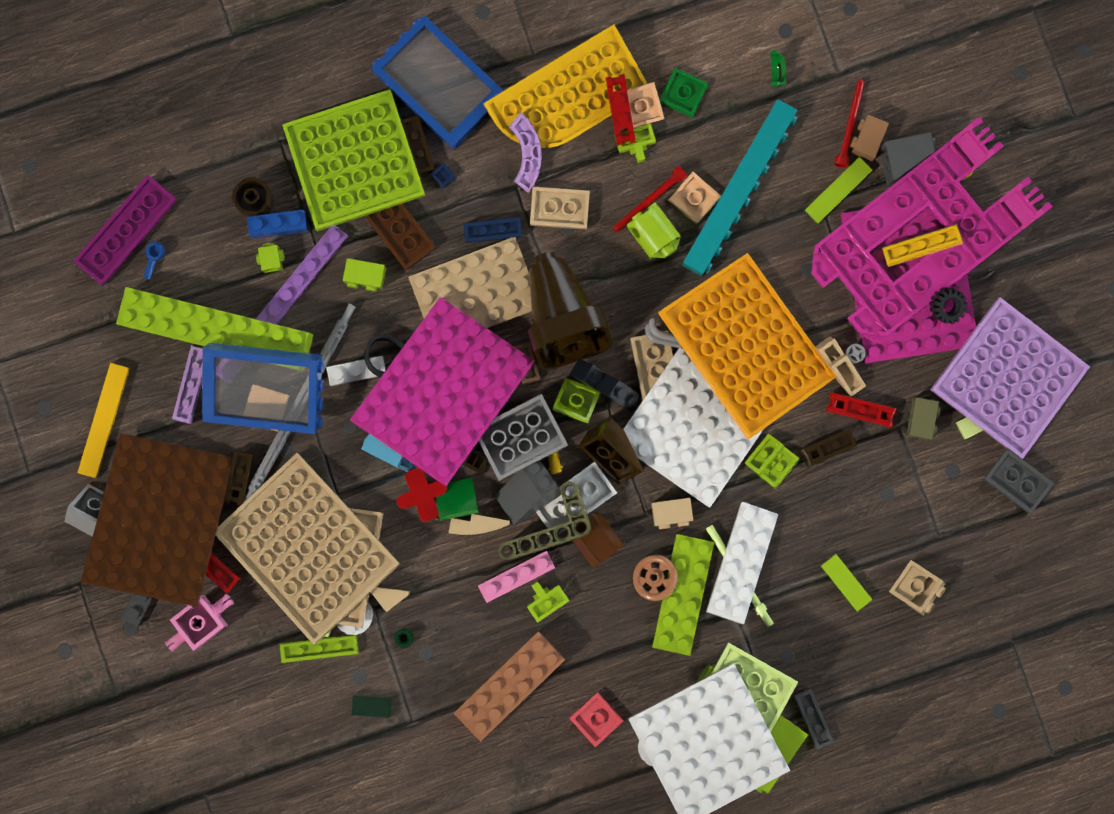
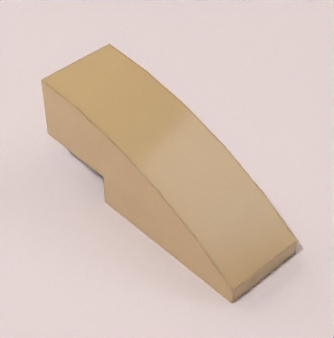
M829 336L815 346L836 375V380L850 397L866 387L835 338Z
M475 514L471 515V521L451 518L449 533L460 535L488 533L510 525V521Z

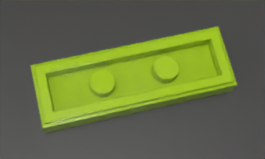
M834 554L821 565L822 569L857 612L872 600L837 554Z

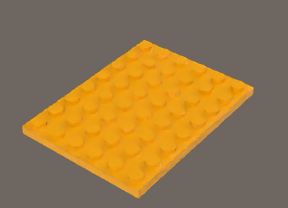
M748 253L658 312L747 440L836 378V375Z

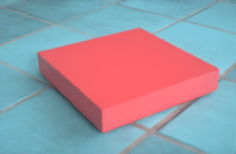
M599 692L569 718L594 747H597L624 722Z

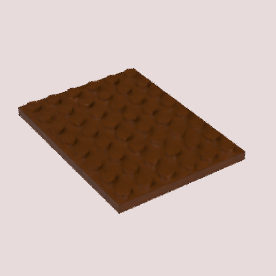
M120 433L81 578V584L198 608L223 508L233 457Z

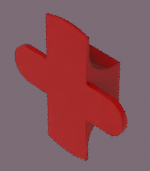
M419 468L405 473L404 476L410 492L402 494L397 498L398 507L406 509L416 505L422 522L438 517L439 511L435 503V497L443 495L447 491V486L445 487L438 481L429 484L424 472Z

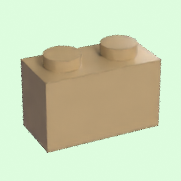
M690 498L651 503L654 526H659V529L670 528V524L678 523V527L688 526L689 521H693Z

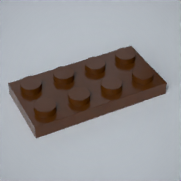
M403 204L364 216L405 271L436 249L435 245Z

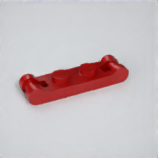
M620 74L619 77L611 78V76L605 77L616 144L618 146L623 145L624 142L635 143L636 139L625 74ZM620 84L621 90L614 91L613 86ZM627 128L628 134L621 135L620 130Z
M830 393L829 399L831 401L830 405L827 406L826 412L893 428V418L897 414V409ZM838 401L844 402L842 409L837 408ZM882 412L887 413L885 420L880 419Z

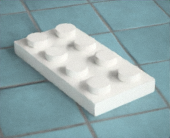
M595 462L569 480L580 488L587 514L617 494ZM572 485L568 486L565 490L568 496L573 495L575 492V488ZM562 495L536 512L547 528L570 522ZM574 504L571 508L573 514H578L581 510L579 504ZM562 528V529L559 531V535H560L562 532H564L565 530H567V529H566V528Z

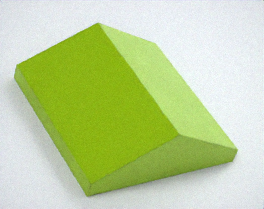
M565 378L552 410L588 424L600 393L589 386Z

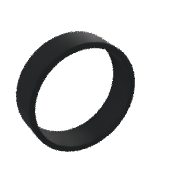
M391 335L375 337L370 341L365 351V364L370 372L378 377H382L385 372L373 366L369 359L368 351L374 343L379 341L391 342L401 350L404 347V343Z

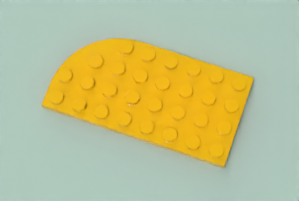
M613 24L487 100L483 105L496 126L513 141L520 144L515 133L509 128V125L521 112L534 127L541 148H551L574 139L611 116L605 77L611 76V78L619 77L620 74H625L627 90L645 85L647 82ZM620 84L614 85L613 90H621Z

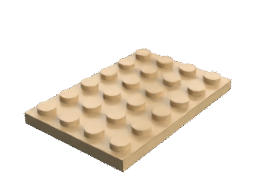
M509 238L408 277L424 318L440 297L487 329L532 312L529 272L516 238Z

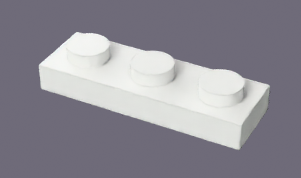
M383 356L369 358L374 367L380 371H386ZM365 360L326 367L330 386L378 377L370 372L365 364Z

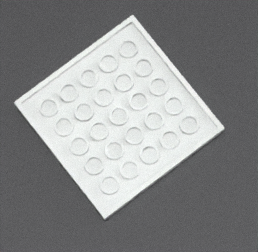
M681 347L677 350L623 429L639 460L709 508L763 431L761 430L747 440Z
M734 663L628 718L677 814H709L790 771Z

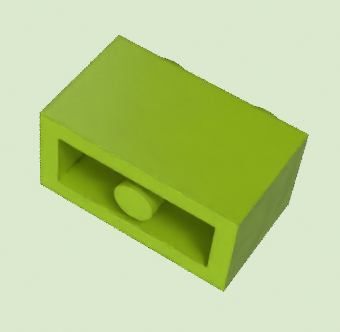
M347 258L343 282L350 288L358 289V286L366 287L367 291L377 292V289L382 290L386 266Z

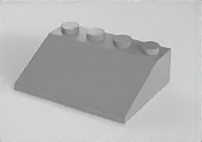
M542 394L496 417L479 440L499 481L568 446Z

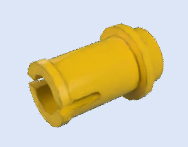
M559 451L548 456L550 467L548 471L551 474L562 473L561 469H563V466L560 465Z

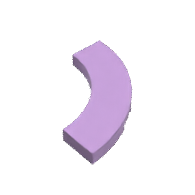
M520 112L509 125V128L517 136L522 149L521 167L513 181L529 193L540 172L542 152L534 127L526 116Z

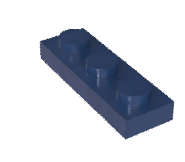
M520 217L463 223L465 243L522 237Z

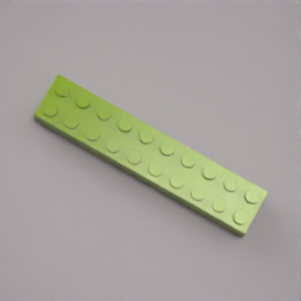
M125 287L116 322L120 326L204 347L208 343L309 353L313 334L128 287ZM275 364L303 372L305 370V367Z

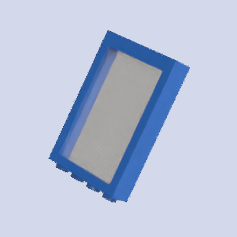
M424 15L422 18L418 17L412 23L413 27L408 32L404 31L399 36V41L395 45L391 44L386 49V54L382 58L379 57L373 62L371 70L377 78L391 89L405 105L418 115L454 151L489 116L483 103L503 90Z
M208 343L203 348L202 422L316 434L323 426V417L320 415L324 400L321 398L324 380H321V374L324 372L325 364L322 361V355Z

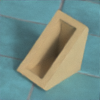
M376 587L371 592L386 612L410 595V591L381 587Z

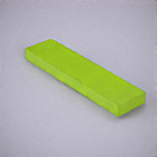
M859 157L805 211L819 224L873 170Z
M357 635L322 638L316 645H313L310 640L280 643L281 662L286 663L359 654Z

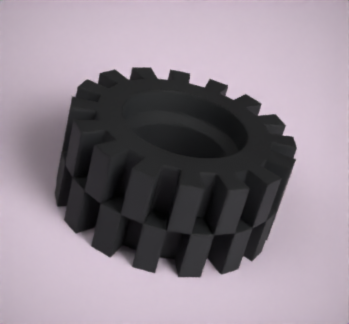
M946 287V289L941 288L940 292H935L936 297H931L934 301L929 303V306L933 307L930 308V312L933 313V317L943 323L955 324L954 321L959 322V317L963 318L965 316L962 314L963 311L967 312V309L964 308V306H968V302L965 301L967 298L958 290ZM953 299V309L945 313L943 310L945 301Z

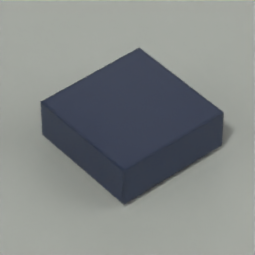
M445 163L441 164L430 174L431 178L442 190L457 178Z

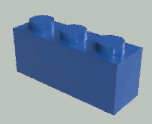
M304 210L247 217L248 232L252 239L309 232L307 213Z

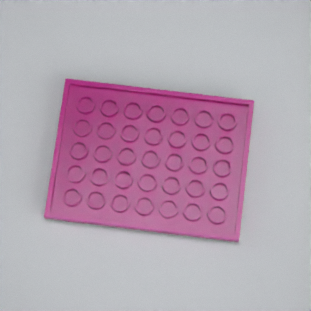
M927 207L869 253L894 282L926 256L888 267L882 248L943 229L944 226ZM859 211L841 213L842 224ZM967 274L949 287L962 292L963 296L967 298L965 301L968 302V306H964L967 312L963 311L962 314L965 316L963 318L959 317V322L954 321L955 324H946L932 316L933 313L930 312V308L933 307L927 304L886 337L860 334L861 345L866 353L864 363L960 350L976 328ZM854 298L855 308L857 311L862 306ZM953 299L945 301L943 305L945 313L953 309Z
M440 297L351 417L350 421L446 487L535 361Z

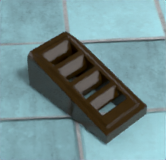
M473 449L462 465L483 475L489 460L486 455ZM476 454L477 457L475 458L473 464H469L472 456ZM482 457L484 458V460L480 468L478 469L476 468V465Z

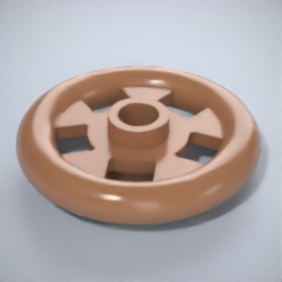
M649 555L640 560L634 569V587L647 600H663L672 594L677 585L678 576L676 568L668 558L662 555ZM652 563H660V568H652ZM643 568L648 570L645 578L641 577ZM668 570L670 578L665 579L663 571ZM654 574L657 575L656 581L652 580V575ZM646 582L652 587L649 592L643 587ZM664 584L666 589L659 593L657 587Z

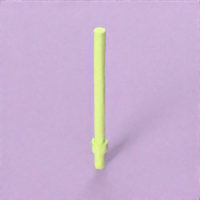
M711 525L706 530L724 557L726 546L713 525ZM754 592L751 600L755 607L753 609L757 615H760L765 625L769 627L774 623L766 612V606L760 602Z

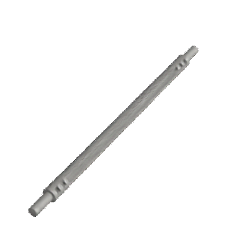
M352 304L347 306L342 318L338 319L320 353L325 367L348 327L347 323L356 308ZM309 375L285 420L297 421L309 397ZM278 431L248 486L249 491L245 496L244 502L263 485L291 433L290 431Z

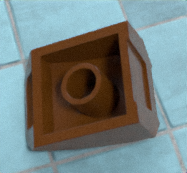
M590 513L588 515L592 528L589 535L573 540L593 569L624 546L600 513ZM584 522L577 525L579 533L586 531L587 526Z

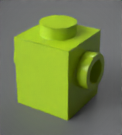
M274 243L263 244V247L258 248L259 253L256 254L257 264L261 265V270L264 273L283 270L282 261H285L283 249L280 250V247L274 245Z

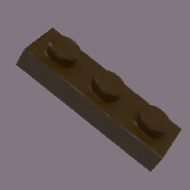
M419 116L401 120L418 174L422 175L434 171L435 168Z

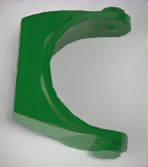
M772 50L770 52L771 87L786 86V60L778 50ZM779 65H781V70H782L781 80H780V67H779Z

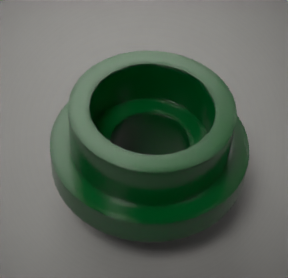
M402 628L395 633L394 640L399 647L406 648L413 643L414 636L409 629ZM401 635H407L408 639L406 642L401 640Z

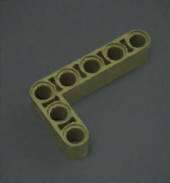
M568 481L563 483L560 489L570 522L505 542L499 547L500 557L505 560H513L589 535L592 529L578 485ZM572 485L575 488V492L573 495L568 496L565 490L568 486ZM574 504H579L581 507L578 514H573L571 511ZM581 522H584L587 526L586 531L583 533H579L577 530V525ZM562 528H566L568 531V536L565 539L559 537V531ZM544 534L550 537V541L546 545H543L540 540ZM525 540L531 542V548L528 551L522 548ZM507 546H511L513 549V553L509 557L504 554V549Z

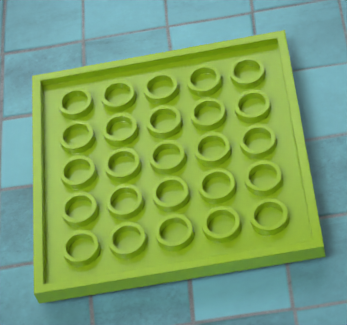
M391 89L282 124L316 231L425 196Z

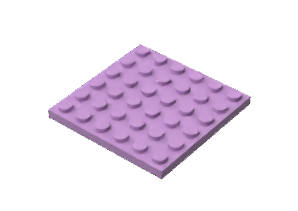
M998 297L930 390L1005 448H1008L1023 459L1090 366L1001 297Z

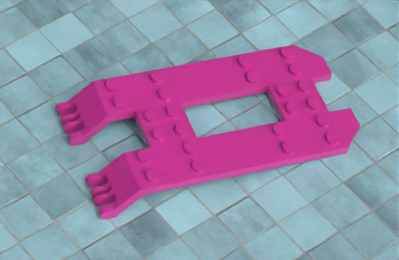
M980 116L814 246L811 274L822 288L839 277L862 306L847 318L859 334L888 336L933 301L931 297L937 296L935 294L936 291L940 292L941 288L946 289V287L952 286L1053 207L1050 202L1044 204L1040 210L1034 207L1036 202L1044 198V195L1041 193L1030 202L1029 198L1039 191L1037 187L1033 188L1027 195L1022 192V188L1032 183L1029 176L984 212L959 183L1004 147L1001 142L995 144L990 150L985 146L987 142L995 138L994 133L983 141L980 140L982 136L991 130L989 127L984 128L978 135L975 134L973 129L983 123ZM927 207L944 228L957 224L963 244L927 255L894 282L869 253Z

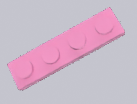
M545 551L478 585L486 603L554 569L555 566L548 552Z

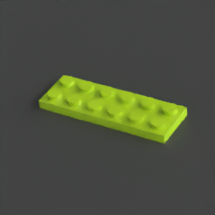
M676 534L671 562L677 571V585L672 594L662 600L652 648L690 656L714 542Z

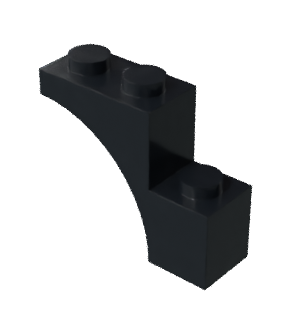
M579 358L570 372L572 377L630 412H633L642 397L620 380L604 373L583 359Z

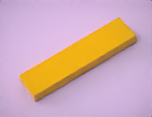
M956 224L883 247L882 250L887 266L891 267L961 245L963 241Z

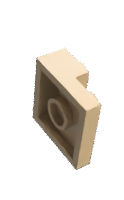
M911 560L889 592L924 616L925 613L929 614L935 606L933 601L936 597L940 598L946 588L944 587L945 583L943 580Z

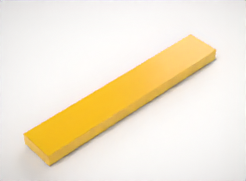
M113 363L109 365L77 472L79 474L98 478L130 368Z

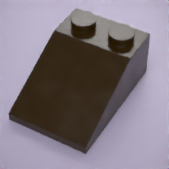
M612 418L588 430L579 444V447L617 484L643 472V468L625 431Z

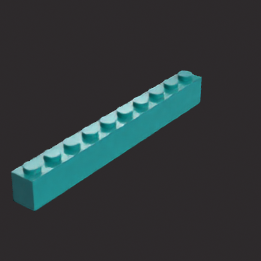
M777 99L682 266L701 277L704 272L708 274L713 265L710 261L713 256L718 257L722 250L721 242L723 240L727 241L732 233L729 228L732 223L736 225L741 217V214H739L740 209L747 207L751 200L748 197L750 192H755L760 182L757 181L759 176L766 174L770 167L767 165L769 159L774 160L779 149L776 148L778 143L785 141L789 134L785 131L788 126L793 127L798 118L795 116L797 109Z

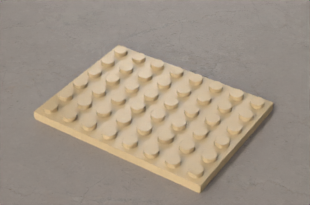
M296 453L217 528L216 532L217 538L313 645H316L400 565L395 557L299 453Z

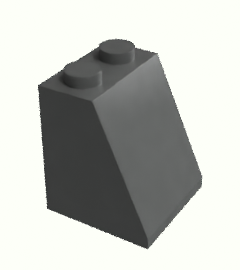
M931 132L886 141L881 146L879 152L887 186H891L935 151L936 141L931 136Z

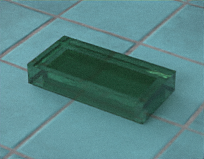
M353 695L351 715L390 718L392 698Z

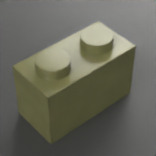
M922 398L912 399L906 437L932 440L936 436L937 425H935L936 418H939L941 407L938 406L939 401Z

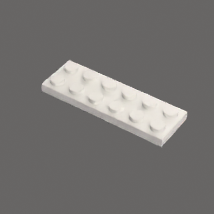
M741 502L706 612L744 624L777 521V513Z

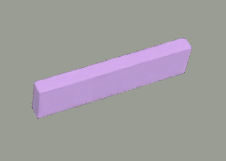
M191 345L172 416L173 420L192 424L202 386L203 348Z

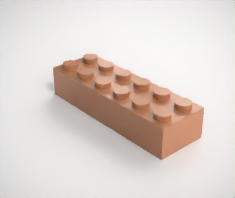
M538 631L454 712V715L481 742L565 661V658Z

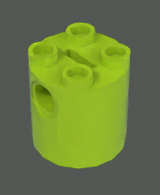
M656 203L650 205L644 214L642 212L636 214L632 218L633 220L627 224L629 231L650 259H665L677 250L681 235Z

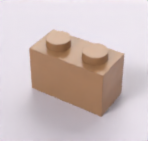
M867 115L865 120L861 119L857 130H860L858 137L854 136L850 145L853 148L851 154L872 162L876 157L889 123Z

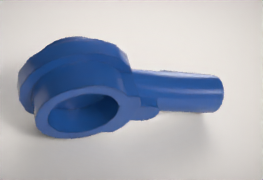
M158 242L150 243L146 248V255L149 261L143 278L151 280L156 261L161 260L165 255L164 246Z

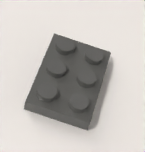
M1008 448L1005 449L984 477L986 482L1029 514L1033 513L1054 485L1052 481Z

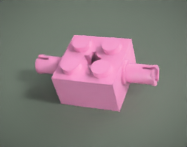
M225 594L215 604H212L205 595H202L198 608L192 606L185 607L170 619L178 633L165 641L166 646L169 645V649L172 652L185 641L193 651L202 647L228 626L221 617V613L234 604L232 599L228 600L231 597ZM199 619L202 620V626L196 625Z

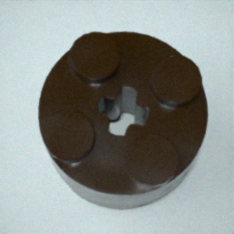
M256 177L244 178L236 184L232 192V200L235 207L246 217L269 214L274 204V196L271 189L265 182ZM255 195L257 198L251 201L250 198H253Z

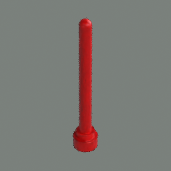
M862 79L857 81L841 151L835 156L834 165L840 168H848L850 163L848 150L864 87Z
M680 166L672 170L673 173L670 174L671 177L615 224L613 230L619 232L633 220L632 218L636 214L646 209L674 183L683 182L688 177Z

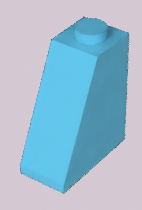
M370 434L365 438L361 449L406 472L418 468Z

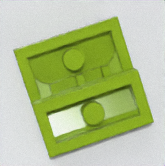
M768 434L746 460L745 464L772 487L777 489L800 461V458Z

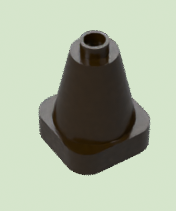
M545 252L537 255L533 259L534 265L529 269L533 326L528 330V335L539 367L544 370L556 369L577 362L579 358L586 359L596 356L611 348L613 341L602 307L592 304L563 258L556 257L554 252Z

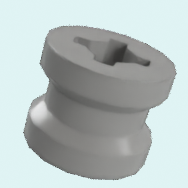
M852 344L844 352L852 364L861 362L866 354L864 347L860 344Z

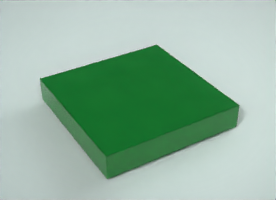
M674 68L659 99L660 104L693 119L709 83Z
M472 478L449 482L447 491L443 495L436 497L440 521L478 513Z

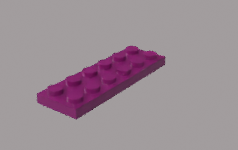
M147 175L73 262L100 285L104 286L177 202V199Z

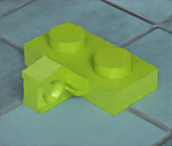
M651 124L634 128L636 142H624L623 145H618L619 154L630 151L631 155L635 154L638 164L645 162L643 151H647L646 146L656 143ZM628 130L621 132V135L628 134Z
M536 581L531 585L536 592L533 596L535 601L527 605V608L538 623L569 602V599L559 584L549 590L548 587L543 589L539 582Z

